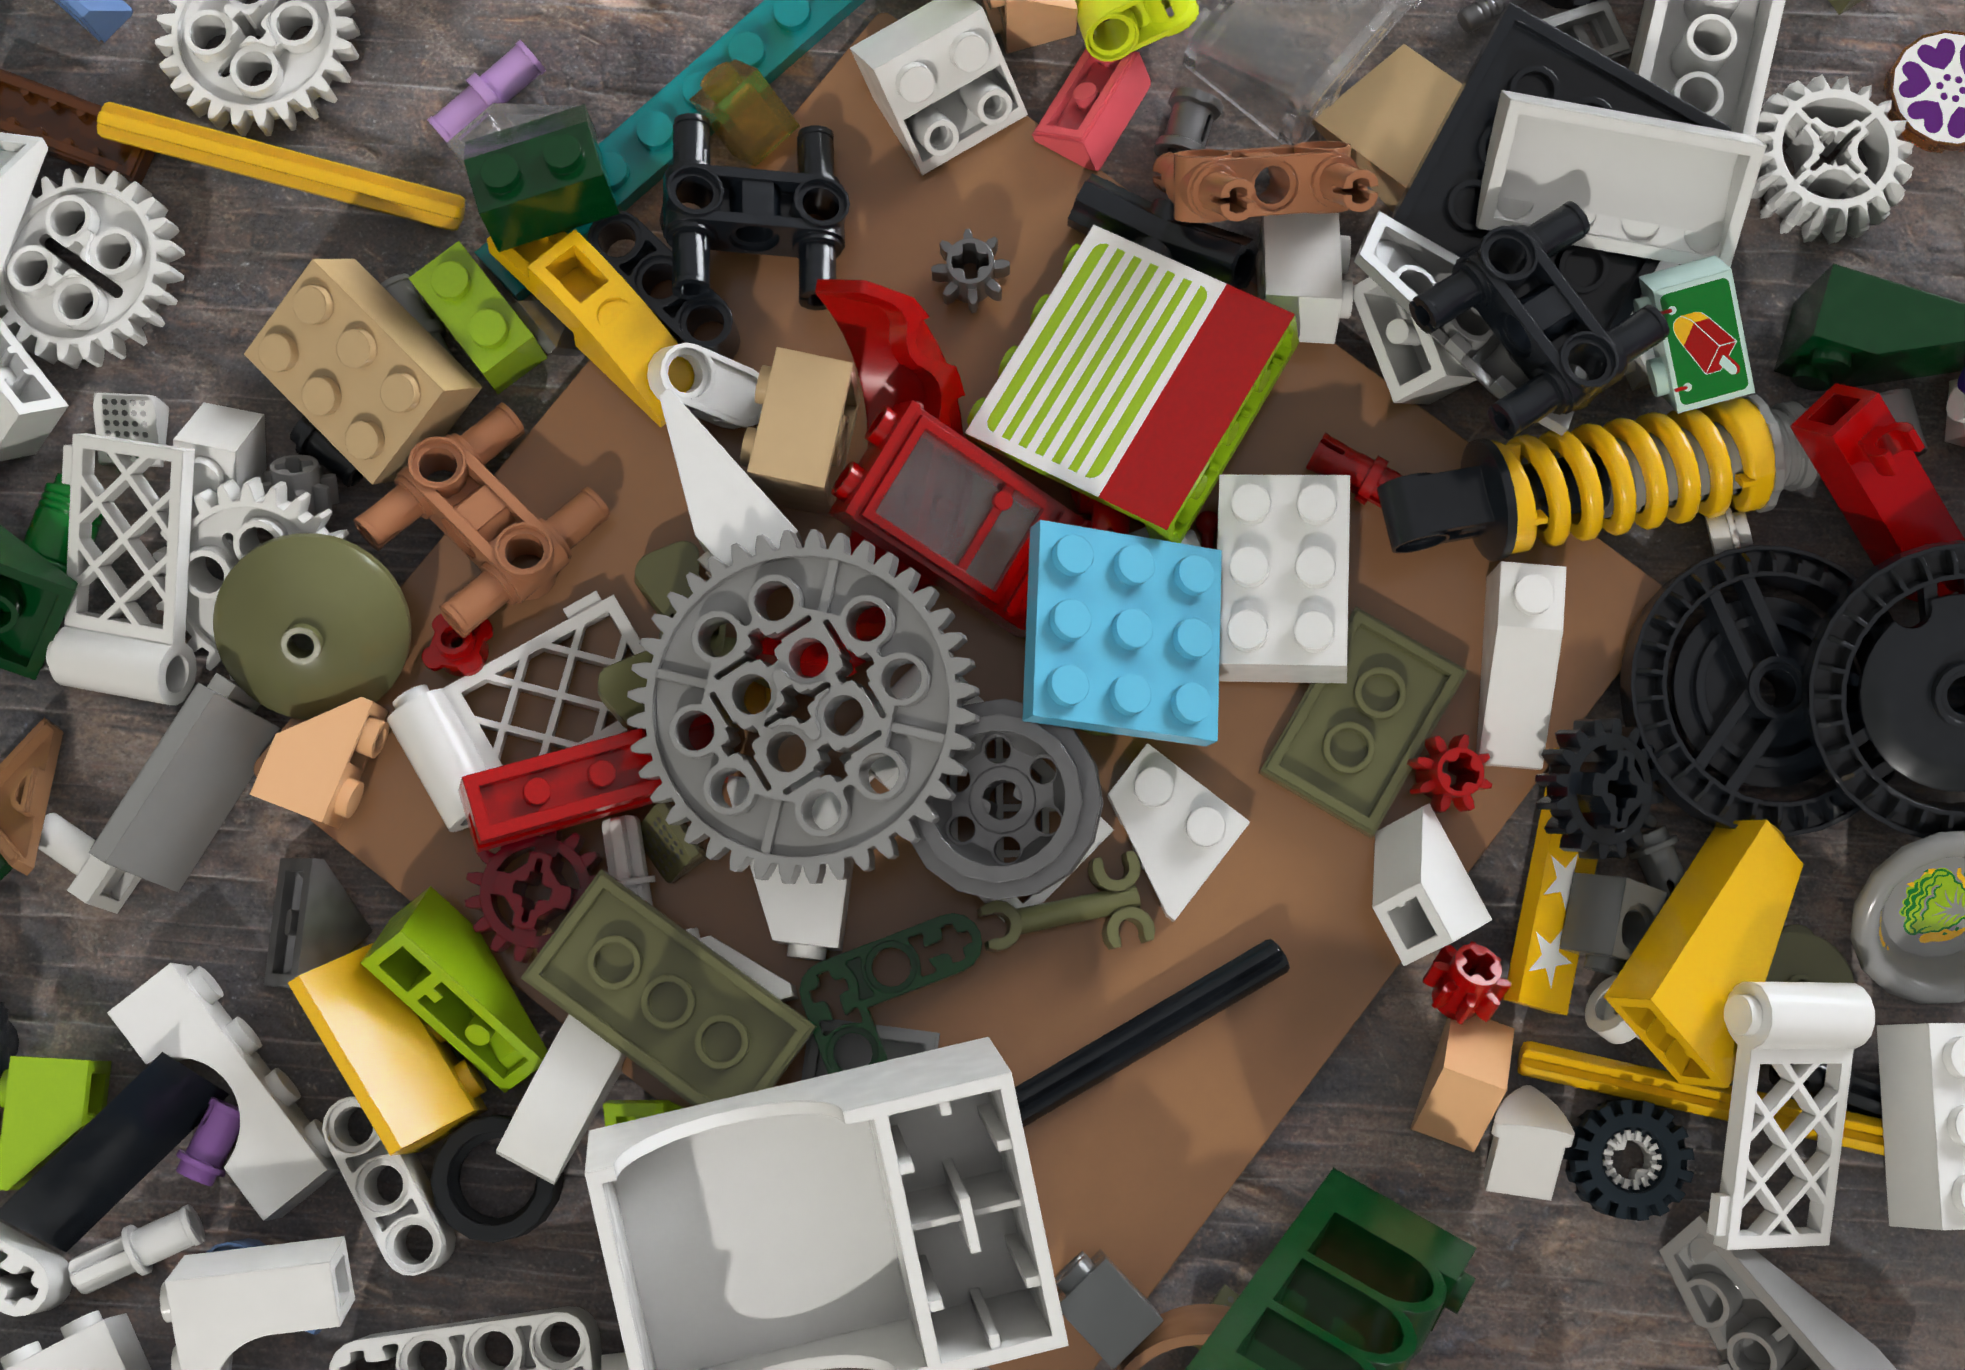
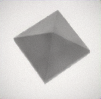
M517 301L512 306V309L547 354L578 357L582 353L575 346L574 333L540 301Z

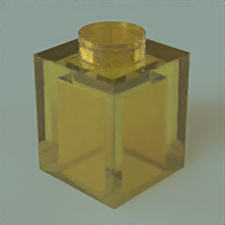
M736 59L731 62L721 63L711 69L700 83L702 89L689 99L698 112L710 120V127L730 153L754 167L800 127L799 123L760 71Z

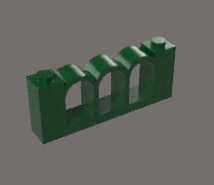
M1333 1167L1185 1370H1406L1411 1359L1420 1353L1429 1332L1433 1331L1445 1308L1455 1314H1458L1476 1280L1475 1277L1465 1272L1476 1247Z

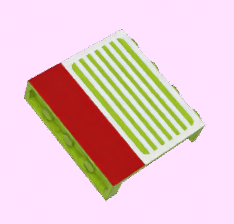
M1093 225L1081 245L1076 243L1068 252L1062 267V277L1050 295L1044 294L1038 300L1031 315L1030 328L1020 345L1012 346L1004 355L998 371V380L987 398H980L973 405L967 418L966 437L970 442L988 454L993 450L1144 523L1149 538L1181 543L1217 483L1219 474L1223 473L1297 348L1299 339L1296 315Z

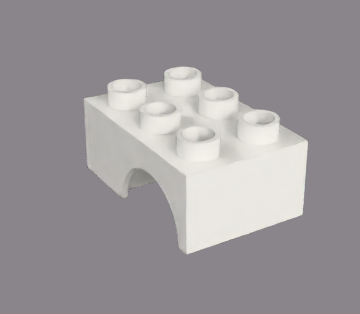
M989 1037L589 1130L585 1178L629 1370H822L833 1368L974 1370L1069 1346L1012 1072Z

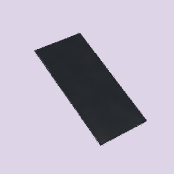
M162 1052L0 1208V1219L67 1252L200 1124L209 1106L208 1103L211 1097L224 1100L230 1094Z

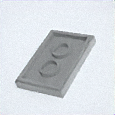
M198 683L92 845L89 853L105 864L179 893L253 777V768L256 760L273 741L275 734L279 733L282 729L258 714Z

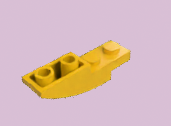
M576 229L569 234L565 231L501 252H498L491 236L488 237L489 253L574 333L575 346L659 427H663L666 422L661 402L650 389L647 379L648 364L653 355L661 348L677 345L678 343L625 279ZM678 356L669 365L668 376L671 384L678 391L686 393L694 383L693 367L689 361Z

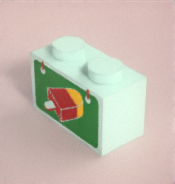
M1714 255L1639 276L1642 297L1633 300L1634 312H1637L1646 305H1652L1663 314L1670 329L1668 337L1653 347L1655 358L1646 360L1647 375L1654 396H1663L1679 414L1755 393L1732 269Z

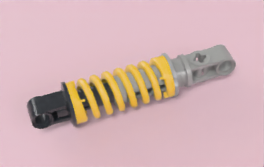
M1895 389L1880 393L1895 421L1912 424L1923 442L1925 448L1921 452H1914L1916 457L1925 454L1928 448L1910 389ZM1757 394L1744 395L1679 414L1675 410H1671L1667 415L1651 412L1639 416L1635 421L1627 418H1616L1606 422L1603 427L1587 423L1575 427L1571 432L1566 431L1562 436L1550 430L1544 432L1539 438L1527 434L1516 436L1510 439L1506 445L1487 438L1472 440L1464 449L1460 469L1439 473L1425 472L1405 475L1387 481L1377 488L1392 552H1416L1439 544L1472 538L1483 557L1489 561L1504 560L1512 554L1529 551L1534 545L1536 535L1545 545L1556 547L1566 542L1570 532L1575 538L1584 542L1595 539L1602 527L1608 533L1617 536L1627 533L1634 522L1641 528L1650 530L1660 527L1666 517L1674 523L1683 524L1692 521L1697 512L1708 518L1722 516L1726 513L1729 506L1740 512L1756 510L1758 513L1770 511L1777 505L1782 490L1795 491L1806 489L1813 484L1816 476H1820L1790 428V425L1808 408H1804L1798 402L1788 401L1777 403L1769 409L1768 404ZM1556 451L1560 453L1559 458H1555L1554 456ZM1525 457L1528 460V464L1522 465L1521 461Z

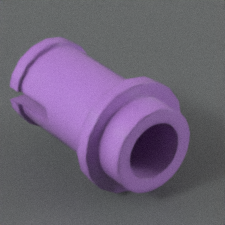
M211 1097L208 1103L209 1106L187 1149H179L176 1154L181 1159L176 1171L191 1180L207 1186H213L217 1176H225L226 1171L222 1166L240 1129L239 1108L223 1100Z

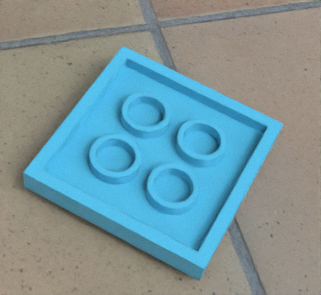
M1039 520L1031 526L1022 721L1205 747L1217 742L1222 550Z

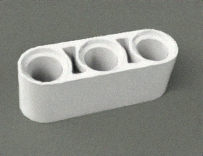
M355 1096L338 1100L328 1109L324 1117L322 1128L324 1138L385 1261L393 1270L402 1275L415 1276L440 1268L453 1254L456 1236L454 1229L448 1225L435 1206L431 1182L416 1153L390 1156L374 1128L366 1142L363 1144L355 1142L349 1135L348 1120L352 1113L361 1108ZM387 1166L395 1168L403 1180L402 1192L393 1203L383 1199L377 1189V1178L380 1172ZM415 1225L426 1228L432 1236V1252L425 1261L413 1258L407 1250V1235Z

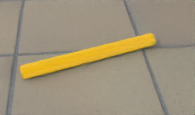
M114 102L104 103L97 116L98 135L111 141L449 231L458 230L464 218L465 198L451 192Z
M1533 1041L1523 1042L1519 1051L1517 1070L1522 1076L1630 1100L1646 1101L1657 1106L1728 1121L1732 1085H1729L1728 1088L1679 1084L1669 1071ZM1757 1091L1761 1100L1768 1094ZM1790 1098L1773 1118L1784 1132L1802 1110L1795 1099ZM1846 1111L1842 1147L1885 1156L1882 1119ZM1813 1128L1805 1138L1817 1141L1818 1134Z

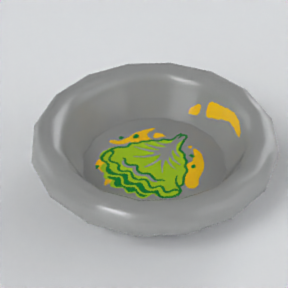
M1965 831L1938 832L1902 846L1872 871L1854 902L1850 939L1861 969L1889 994L1918 1004L1960 1003L1965 1001Z

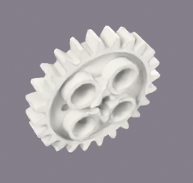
M168 0L176 10L175 13L157 15L156 20L169 33V35L155 39V45L167 57L159 65L168 78L174 80L170 87L182 101L188 99L186 104L197 117L200 118L208 113L209 120L220 130L231 120L233 127L241 136L247 135L253 121H256L266 137L271 136L274 129V120L280 118L291 131H294L297 126L295 113L301 110L316 120L319 118L314 104L315 100L319 97L332 103H336L338 100L329 86L332 80L350 83L352 79L341 64V61H353L359 58V54L353 44L347 41L360 36V30L353 18H349L356 12L350 0H258L251 4H245L246 0ZM312 26L309 34L304 38L290 40L293 33L300 27ZM226 35L219 46L209 50L205 49L212 38ZM266 70L272 71L268 80L263 84L250 86L251 81L258 73ZM230 73L227 77H222V74Z
M89 167L85 178H82L68 168L64 171L61 187L45 176L41 178L43 195L36 198L31 194L0 275V316L3 317L2 321L26 351L32 354L35 353L36 356L53 365L59 360L73 369H78L83 358L96 367H102L105 349L122 360L126 358L125 340L131 338L143 346L148 343L142 329L147 322L158 327L165 325L162 317L156 312L159 304L176 305L178 302L174 296L165 290L167 284L184 280V275L169 264L185 256V251L170 241L180 230L175 224L165 218L169 210L154 197H151V192L136 181L130 183L119 172L113 171L107 177L97 168ZM85 220L82 228L75 233L77 226ZM48 238H53L79 256L84 262L123 289L122 296L115 298L109 292L89 280L80 271L45 247V241ZM130 252L128 260L119 267L122 257ZM47 269L44 279L38 283L41 274ZM93 301L90 311L82 317L85 307Z
M254 477L243 484L242 490L232 479L218 486L217 494L208 488L194 496L195 505L192 504L186 630L192 637L187 644L193 649V652L202 647L209 651L206 660V669L209 671L222 662L214 638L213 613L223 580L213 577L208 571L206 557H210L220 564L225 580L237 562L249 551L261 544L257 536L258 527L269 531L274 538L295 533H318L345 540L349 535L347 529L329 533L325 528L332 515V511L329 508L315 516L308 512L311 499L310 493L305 492L292 502L287 501L286 482L280 481L272 486L265 495L260 477ZM161 530L160 534L167 541L166 535ZM227 533L234 536L233 541L226 538ZM167 546L153 553V558L157 562L167 554ZM163 600L156 605L157 610L164 611ZM301 633L293 635V641L297 647L303 650L314 649L313 641L309 636Z

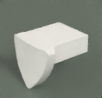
M1524 1085L1509 1094L1499 1105L1491 1131L1493 1139L1484 1171L1485 1189L1490 1192L1551 1201L1565 1147L1569 1148L1572 1146L1575 1132L1567 1117L1552 1100L1535 1087Z

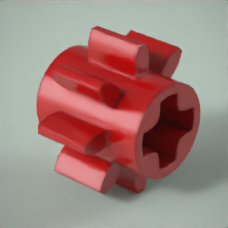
M1439 735L1425 739V747L1429 754L1425 757L1408 759L1407 764L1416 770L1417 782L1409 791L1411 794L1423 793L1431 798L1430 805L1434 813L1446 812L1450 807L1451 799L1459 812L1471 811L1475 809L1471 794L1477 790L1492 788V783L1484 779L1483 766L1490 756L1488 753L1477 755L1474 751L1468 749L1469 735L1454 736L1449 742L1448 748L1445 741ZM1449 763L1448 771L1457 776L1456 783L1450 785L1451 776L1442 772L1443 764Z
M1474 941L1460 947L1458 951L1450 944L1443 947L1422 981L1424 984L1433 987L1432 1007L1434 1009L1437 1008L1446 1017L1457 1020L1458 1024H1463L1465 1020L1472 1018L1475 1014L1483 1021H1489L1500 1006V1001L1511 987V982L1500 978L1502 975L1501 958L1497 957L1488 948L1478 945Z

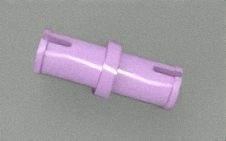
M519 40L509 52L480 77L474 72L467 78L466 82L469 86L436 115L428 118L427 121L446 143L455 150L464 139L493 114L499 118L508 111L504 105L537 76L546 72V70L527 46Z

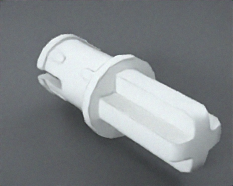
M625 815L603 821L602 833L608 873L653 906L650 883L656 882L655 875L648 876L640 819L634 815Z
M187 1204L178 1211L140 1228L128 1225L122 1229L120 1237L82 1253L69 1261L68 1270L71 1283L81 1294H89L135 1272L141 1276L147 1275L152 1272L153 1264L194 1245L198 1246L205 1242L202 1222L194 1208Z

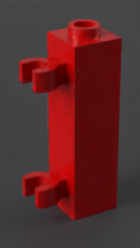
M1835 383L1790 425V428L1874 566L1895 554L1925 544L1957 540L1965 541V538L1914 453L1921 452L1925 448L1912 424L1895 421L1879 392ZM1957 579L1937 583L1938 596L1953 594L1955 591H1958ZM1917 591L1905 598L1918 602Z

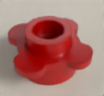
M442 614L437 615L432 621L434 635L431 644L422 652V661L425 666L432 671H438L443 668L447 673L454 676H472L477 674L483 668L489 655L487 641L494 634L490 621L486 619L467 637L463 638L448 624ZM458 639L463 640V644L459 647H452L454 641Z

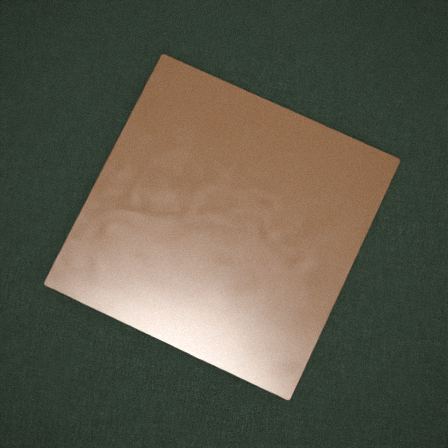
M889 13L876 15L850 47L898 21V19ZM849 47L749 168L797 173V137L799 130L811 125L824 126L832 130L834 133V176L843 185L850 201L848 215L844 223L845 248L840 256L836 258V279L866 280L914 297L927 312L929 318L924 320L936 339L946 363L956 366L961 378L965 396L958 398L961 412L963 435L966 436L967 418L973 405L980 398H987L998 380V371L1004 355L1012 346L1020 345L1030 328L1031 315L1038 300L1044 294L1050 295L1062 277V267L1068 252L1076 243L1081 245L1087 236L1067 226L1068 217L1084 182L1093 173L1119 187L1123 186L1102 170L1097 172L1086 169L1035 142L1032 134L1038 123L1029 116L1023 117L928 173L921 175L875 103ZM808 214L814 219L821 221L824 220L822 217L818 215ZM965 229H970L973 238L979 239L984 243L995 236L998 239V250L994 260L1004 259L1010 262V275L1004 278H994L1002 289V299L996 301L988 296L978 302L976 313H971L968 303L958 299L946 305L943 293L948 282L939 283L932 281L931 267L937 264H947L940 254L939 243L944 240L954 245L959 240L964 239ZM710 250V288L731 309L739 331V350L732 360L748 366L759 373L762 365L772 367L776 347L854 363L846 340L828 309L811 310L799 304L798 258ZM964 264L966 279L978 278L976 264ZM662 281L655 285L650 296L664 299L673 295L672 281ZM1250 281L1246 289H1241L1257 297V285ZM712 321L704 323L697 328L694 338L700 341L713 340L722 332L724 325ZM1299 342L1221 475H1319L1306 469V466L1325 432L1348 447L1376 460L1378 455L1388 460L1387 467L1397 471L1402 476L1460 469L1462 455L1469 442L1418 404L1394 403L1385 380L1337 344ZM589 360L494 476L536 518L548 519L586 486L594 490L609 508L610 518L571 549L572 557L569 559V564L557 573L555 584L547 594L538 599L524 600L521 604L510 605L506 603L487 618L493 626L494 634L487 641L489 655L484 665L568 620L563 608L594 591L598 592L602 600L614 594L640 640L641 638L659 639L660 629L651 619L657 613L634 581L637 563L646 554L679 541H688L696 545L699 550V557L705 553L693 530L667 425L659 427ZM855 363L854 368L861 399L845 467L851 461L858 464L868 447V440L865 439L867 431L865 403ZM696 417L747 474L748 466L740 464V454L743 438L748 427L727 429ZM758 424L750 427L757 428ZM993 450L989 454L1083 519L1092 520V515L1078 513L1067 486ZM974 473L970 503L963 514L964 532L953 562L954 565L958 564L991 509L992 496L999 491ZM1219 479L1198 515L1208 510L1218 515ZM1350 492L1348 618L1353 609L1358 607L1468 670L1430 736L1439 735L1445 741L1447 748L1454 736L1466 734L1469 735L1468 749L1475 753L1477 749L1486 577L1501 561L1567 567L1563 636L1545 749L1560 748L1555 733L1558 730H1573L1575 720L1585 719L1619 674L1630 632L1645 605L1659 591L1662 585L1596 537L1595 539L1583 542L1575 538L1571 532L1566 542L1556 547L1545 545L1536 535L1534 545L1529 551L1512 554L1508 558L1498 561H1489L1483 557L1472 538L1443 543L1416 552L1393 553L1382 509L1369 501L1363 505L1353 500L1356 494ZM1013 500V504L1008 510H1002L966 573L993 589L1036 515ZM775 505L799 531L803 545L811 529L818 530L823 534L827 549L837 533H843L847 537L851 535L852 529L834 517ZM1195 518L1189 530L1192 529L1195 532L1201 545V533L1196 528ZM1131 519L1129 533L1142 529L1146 525L1138 520ZM1218 531L1214 533V549H1217ZM446 534L443 535L400 587L408 604L411 617V645L406 663L399 677L389 691L376 702L389 710L385 722H387L388 716L395 710L392 702L405 691L426 684L430 691L442 689L464 677L451 675L443 668L438 671L429 670L422 661V652L430 646L434 635L432 621L437 615L441 614L439 606L481 574L480 568ZM521 555L515 558L511 565L526 569L537 565L541 559L535 555ZM699 563V577L708 581L709 577L705 574L706 570ZM933 586L940 595L935 605L930 609V612L949 608L956 616L943 631L944 634L961 632L966 635L968 640L958 651L953 653L954 657L970 658L975 661L976 668L962 677L968 684L980 689V695L978 696L984 702L1004 698L1023 703L1026 637L1013 636L941 587ZM782 587L775 590L769 596L766 602V612L771 621L783 619L790 613L794 599L790 588ZM610 616L586 628L580 651L615 659L621 634ZM726 623L725 637L737 638L733 624ZM574 636L557 645L571 648ZM458 639L454 641L452 647H459L463 644V640ZM629 647L627 648L624 659L633 656ZM547 652L530 659L524 682L558 691L568 658ZM873 660L866 661L854 668L857 673L847 677L846 681L853 680L872 691L868 685L870 680L866 671L874 664ZM577 661L567 693L602 702L598 695L597 686L599 674L604 667ZM905 664L898 667L891 677L890 687L914 664ZM517 667L501 676L514 679ZM1219 681L1218 741L1206 747L1125 735L1092 736L1080 729L1071 728L1078 734L1097 764L1103 798L1101 817L1114 831L1043 903L1100 892L1091 883L1088 875L1089 861L1094 858L1102 857L1104 870L1109 878L1114 880L1122 878L1124 867L1121 855L1125 852L1133 851L1131 841L1123 825L1120 824L1107 795L1147 743L1250 821L1246 829L1174 922L1165 916L1145 870L1141 867L1140 876L1134 885H1136L1139 892L1140 909L1148 913L1154 922L1155 935L1152 941L1141 943L1137 927L1130 921H1122L1118 928L1121 947L1108 950L1102 938L1103 924L1107 917L1021 934L1016 943L1004 951H986L984 943L994 938H1002L1007 930L1006 923L997 915L978 917L977 910L985 905V903L976 895L957 891L928 870L910 841L899 835L895 837L899 851V857L896 859H888L877 848L874 849L875 870L870 872L863 871L854 861L843 950H827L826 959L941 915L956 913L968 917L978 927L983 944L980 957L974 966L957 975L871 1007L869 1010L875 1025L940 1033L938 1048L989 1037L1011 1070L1015 1087L1265 940H1274L1288 959L1290 969L1284 975L1023 1127L1054 1277L1081 1251H1084L1091 1259L1101 1249L1135 1287L1148 1298L1401 963L1398 954L1372 908L1375 835L1369 838L1259 774L1310 683ZM487 683L465 695L464 698L474 716L501 722L511 689ZM520 692L511 725L545 734L555 700ZM799 693L795 697L799 707L791 715L807 721L811 717L807 707L815 700V697L812 698ZM850 699L843 702L835 712L834 724L837 731L843 736L863 716V709L857 700ZM564 703L555 737L578 743L593 735L599 712ZM608 714L604 728L618 721L615 716ZM291 718L281 731L306 720ZM737 724L740 729L738 734L741 738V743L734 748L735 753L751 756L756 762L753 757L756 753L753 750L752 743L760 737L759 733L744 730ZM389 726V733L381 752L376 758L369 757L359 780L364 783V791L355 813L350 818L344 817L339 829L309 817L307 818L408 900H414L432 886L474 925L484 916L483 911L465 907V900L472 896L480 895V886L466 880L467 873L470 872L484 873L487 864L476 853L469 827L461 831L449 832ZM482 728L490 744L494 747L498 732ZM507 735L500 761L502 765H507L539 756L542 743ZM798 735L788 737L781 743L778 750V760L786 772L796 770L806 757L804 741ZM995 739L987 745L986 754L988 758H995ZM1003 741V758H1009L1011 748ZM271 743L254 764L253 770L256 777L259 774ZM552 746L550 753L562 750V748ZM1424 747L1419 757H1425L1429 754L1426 747ZM831 749L828 752L831 764L824 769V774L819 777L830 774L844 779L848 776L844 764L839 759L844 753ZM1042 758L1056 772L1054 763L1047 758ZM1545 760L1541 770L1483 765L1484 779L1492 783V788L1477 790L1471 794L1475 809L1459 812L1451 799L1450 807L1446 812L1435 813L1467 874L1536 784L1535 776L1544 773L1548 768L1549 764ZM1449 763L1443 764L1442 772L1451 776L1450 785L1456 783L1457 776L1448 771ZM1412 768L1377 831L1422 806L1431 804L1432 799L1423 793L1411 794L1409 791L1413 785L1417 784L1415 769ZM1031 769L1033 779L1040 783V777ZM741 771L731 774V776L746 777ZM969 773L966 776H957V792H962L970 784ZM948 775V776H947V779H946V783H947V785L950 787L949 775ZM876 778L870 782L871 787L879 794L889 791ZM1010 782L1003 783V804L1022 803V801L1013 796L1015 784ZM724 783L722 795L725 802L732 807L727 791V783ZM995 789L992 791V793H991V795H990V799H989L990 801H992V802H994V803H995ZM657 803L562 829L561 842H564L574 832L585 838L584 845L579 854L583 855L595 851L603 859L597 867L591 870L593 875H597L601 869L608 873L602 833L603 821L612 817L634 815L640 819L641 823ZM1058 811L1049 812V834L1057 831L1060 826L1061 817ZM1003 812V820L1013 817L1017 812ZM1041 812L1036 817V825L1040 831ZM960 816L958 817V840L966 842L973 837L975 825L969 817ZM691 821L686 822L688 826H690ZM710 837L700 842L705 851H707ZM1004 837V850H1020V845L1016 839ZM501 846L489 849V851L496 854L501 849ZM730 850L719 860L707 858L674 883H668L663 879L645 853L648 876L655 875L656 882L650 883L653 906L685 930L698 928L700 938L712 936L795 985L798 999L785 1003L808 1019L801 1002L800 984L807 970L821 961L787 957L788 945L778 944L772 940L750 865L743 872L730 870ZM530 852L513 860L504 872L511 873L526 864ZM562 856L561 861L564 864L561 874L569 887L580 890L579 879L575 869ZM1004 857V862H1013L1018 857ZM541 879L538 886H527L525 897L533 900L534 905L538 900L549 901L552 889L544 886ZM1031 895L1017 898L1024 903ZM497 896L498 907L502 917L514 929L515 926L512 925L514 911L506 898ZM564 912L550 921L546 933H543L542 936L556 931L569 912ZM953 925L945 926L941 929L943 940L927 948H924L923 935L909 939V943L920 957L921 975L926 976L936 972V968L929 961L930 958L948 953L953 962L963 960L965 958L963 947L972 943L969 932L958 934ZM492 931L481 934L506 979L563 1024L569 1013L521 979L522 975L537 957V949H533L532 956L527 963L515 961V944L512 943L503 953H498L490 948L492 940L497 933ZM884 949L874 959L873 974L882 985L898 986L910 974V959L900 949ZM829 972L820 975L821 987L812 991L815 1003L819 1001L827 1002L836 1020L861 1023L862 1017L858 1008L849 1015H845L842 1008L840 995L849 990L847 981L845 979L836 981ZM806 1043L774 1087L801 1081ZM628 1057L625 1059L621 1072L656 1100H669L683 1108L693 1106ZM1063 1316L1069 1346L987 1367L991 1370H1094L1102 1357Z

